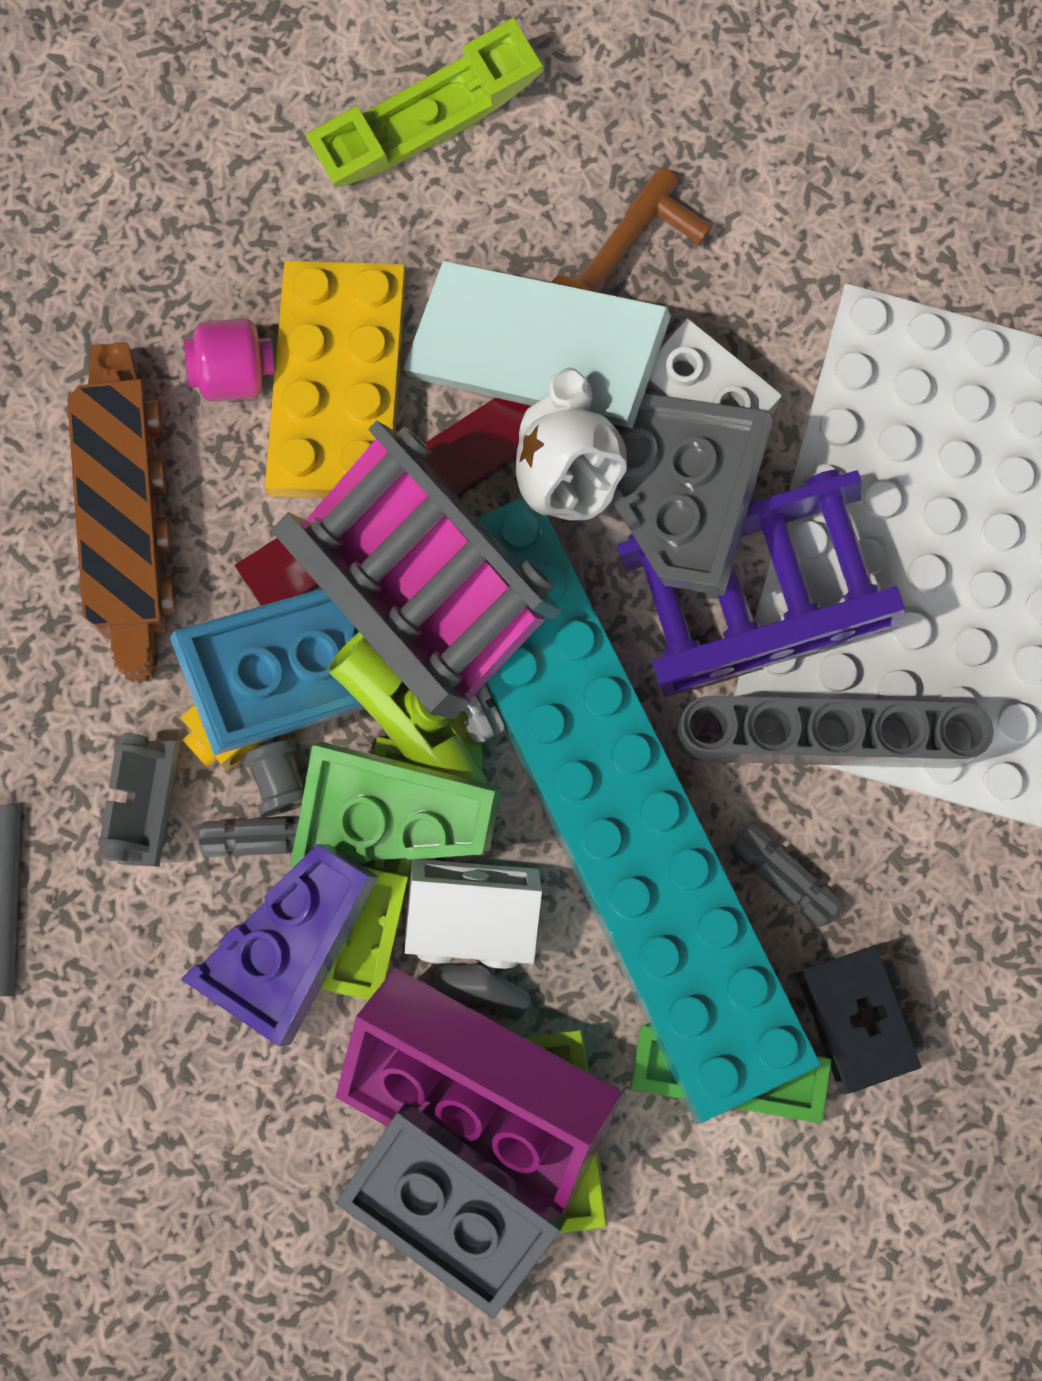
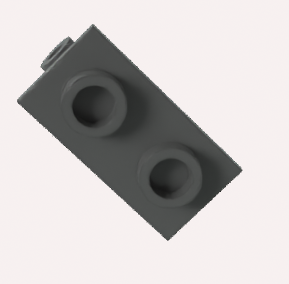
M123 733L122 744H115L109 788L127 792L128 794L126 804L117 801H106L101 834L98 840V846L104 847L102 859L114 861L121 865L160 866L162 849L167 840L166 825L172 789L178 775L179 741H148L149 737L144 735Z

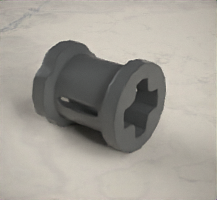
M295 739L271 742L254 748L241 756L244 766L252 768L262 798V803L258 806L261 817L274 816L301 807L304 786L293 755L298 750Z

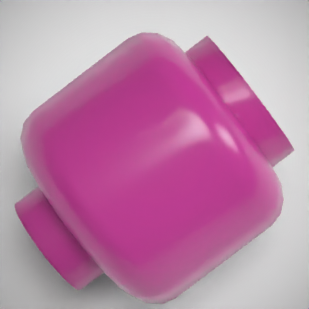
M238 318L203 321L195 327L193 338L184 339L189 388L198 387L200 394L207 401L257 397L263 386L262 376L274 375L271 338L258 339L257 328L250 319Z

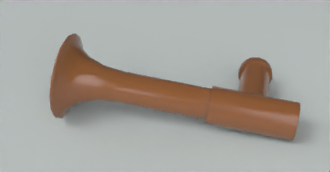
M660 167L625 212V217L587 267L573 277L557 275L552 280V283L602 293L604 284L642 230L649 226L655 216H658L692 239L698 247L712 229L713 223L710 221L706 222L670 197L679 185V180L673 172Z

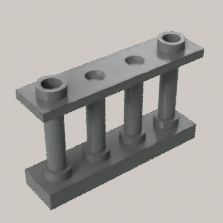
M376 421L368 430L388 453L322 520L315 517L312 522H309L287 512L271 531L430 713L455 719L471 703L470 699L457 686L463 680L460 672L527 606L552 620L562 610L548 595L555 586L547 576L529 560L520 565L427 464L425 460L432 454L429 448L407 427L404 426L397 433L381 422ZM406 471L428 496L362 564L355 561L350 565L338 551L343 545L340 538ZM446 515L469 541L401 609L394 606L390 610L377 595L382 589L379 582ZM487 560L510 586L442 654L434 652L430 655L417 641V638L422 634L419 627Z

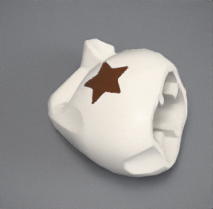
M568 367L550 377V394L528 408L523 416L517 448L516 477L522 497L532 510L542 515H551L566 520H588L603 512L612 501L616 486L627 470V451L623 438L613 424L603 415L590 412L593 393L587 378L575 368Z

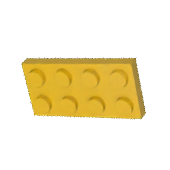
M284 261L265 490L268 496L325 498L376 439L368 430L376 421L381 422L394 431L396 430L406 288L404 264Z

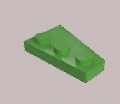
M325 742L312 745L290 868H293L317 844H329L357 863L398 858L412 860L484 854L490 850L502 787Z

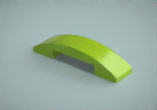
M511 18L463 45L462 51L464 56L369 110L361 113L356 105L306 133L305 136L333 186L337 188L375 176L471 127L513 98L544 71L543 65L515 18Z

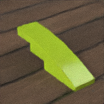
M377 737L373 755L408 763L390 738ZM407 858L371 860L367 863H359L378 875L379 878L321 986V990L369 1000L387 978L410 882L412 860H407Z

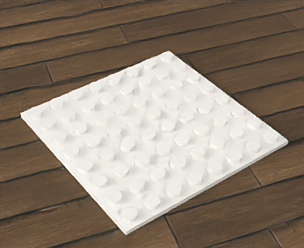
M845 283L789 491L807 486L806 481L809 478L824 471L839 469L843 474L855 470L859 471L862 480L861 500L847 504V508L872 583L879 584L881 590L894 586L898 587L905 608L903 625L740 674L734 696L966 702L975 704L986 711L992 720L994 729L993 740L986 752L963 767L820 766L1042 828V337ZM823 513L786 523L812 603H819L822 609L845 602L844 595L848 593V589ZM770 559L754 621L759 622L760 627L783 621V614L788 611L772 559ZM768 716L759 717L754 720V732L761 742L771 746L783 743L785 734L779 721ZM831 718L820 719L817 729L821 740L832 747L845 746L847 734L842 723ZM891 719L883 721L881 732L886 743L893 748H907L909 734L905 726L899 721ZM947 722L945 735L950 745L959 750H969L972 739L967 727L959 722Z

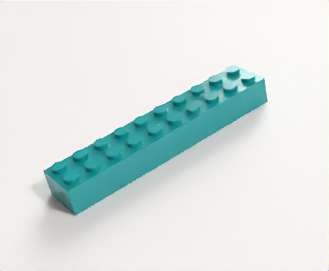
M522 497L478 517L482 524L520 565L529 560L547 576L555 586L548 595L562 610L554 620L543 615L545 620L486 682L493 697L490 701L493 707L497 706L506 724L505 732L644 1019L657 1040L656 1043L685 1098L684 1101L695 1124L704 1123L820 1066L821 1064L547 515H542L532 510Z

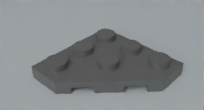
M644 393L633 428L613 424L626 446L627 470L616 486L612 502L665 586L725 595L773 424L768 411Z

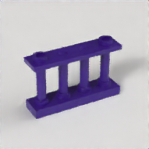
M839 469L824 471L809 478L806 481L807 486L750 503L741 537L763 531L788 609L783 614V621L760 627L759 622L751 620L733 563L725 595H717L728 629L723 632L724 639L700 646L698 640L691 639L676 587L665 586L633 534L631 533L628 536L629 541L617 544L625 571L640 567L644 568L668 647L663 650L664 657L652 660L663 697L903 625L905 608L898 587L894 586L881 590L879 584L872 583L847 508V504L861 500L862 480L858 470L843 474ZM821 512L823 513L848 589V593L844 595L845 602L822 609L819 603H812L786 524Z

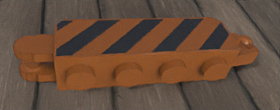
M116 342L113 344L91 346L88 384L78 385L67 398L82 616L105 639L110 638L111 651L114 654L112 657L115 661L114 666L116 668L119 667L118 670L122 675H125V679H130L132 683L138 681L141 684L142 681L147 682L149 677H153L152 673L156 672L155 665L157 663L154 661V658L157 657L155 634L167 633L166 615H175L177 613V602L173 578H163L161 555L172 554V538L168 517L158 518L157 495H167V476L164 459L154 458L152 436H162L163 434L161 407L159 399H149L141 379L138 380L132 351L128 342Z

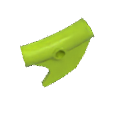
M360 632L342 647L331 661L327 672L375 719L409 764L483 783L489 782L482 771V742L475 743L471 740L463 721L468 719L465 711L460 713L455 719L430 713Z

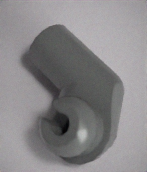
M446 965L440 968L433 978L435 990L468 1008L488 1006L513 1021L518 1020L525 1013L530 1002L528 992L481 965Z

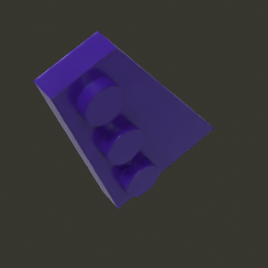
M317 844L264 896L265 902L242 925H235L219 941L221 945L202 964H195L181 980L277 1046L291 1045L379 876L331 845Z

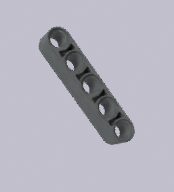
M745 696L698 697L685 708L675 730L676 742L682 753L692 760L701 762L920 768L963 767L987 751L992 743L994 734L992 720L986 711L975 704L966 702ZM698 715H708L716 719L722 730L721 740L716 743L706 744L695 739L690 730V719ZM768 716L779 721L785 734L783 743L771 746L761 742L754 732V720L759 717ZM824 718H831L842 723L847 734L845 746L832 747L824 743L818 734V721ZM891 719L899 721L905 726L909 734L907 748H893L886 743L881 732L883 721ZM955 721L967 727L972 739L969 750H959L950 745L945 735L947 722Z

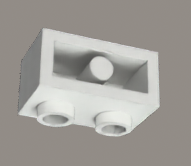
M688 318L659 349L645 390V394L768 411L770 416L775 412L782 397L778 391Z
M412 859L405 928V954H414L423 961L438 964L449 963L455 958L478 959L487 966L502 969L513 968L518 963L534 964L542 894L539 869Z

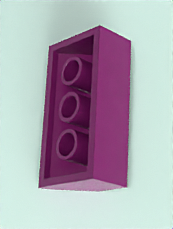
M394 968L355 1018L335 1098L387 1127L406 1101L564 1215L608 1131L623 1092L603 1082L599 1077L587 1073L548 1052L541 1045L530 1042L495 1023L484 1014L474 1011L442 994L429 984Z

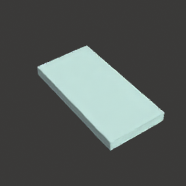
M443 261L403 370L409 377L417 380L532 406L550 394L549 381L551 376L568 367L575 368L587 378L593 394L590 412L603 415L614 425L633 428L671 315L665 306Z

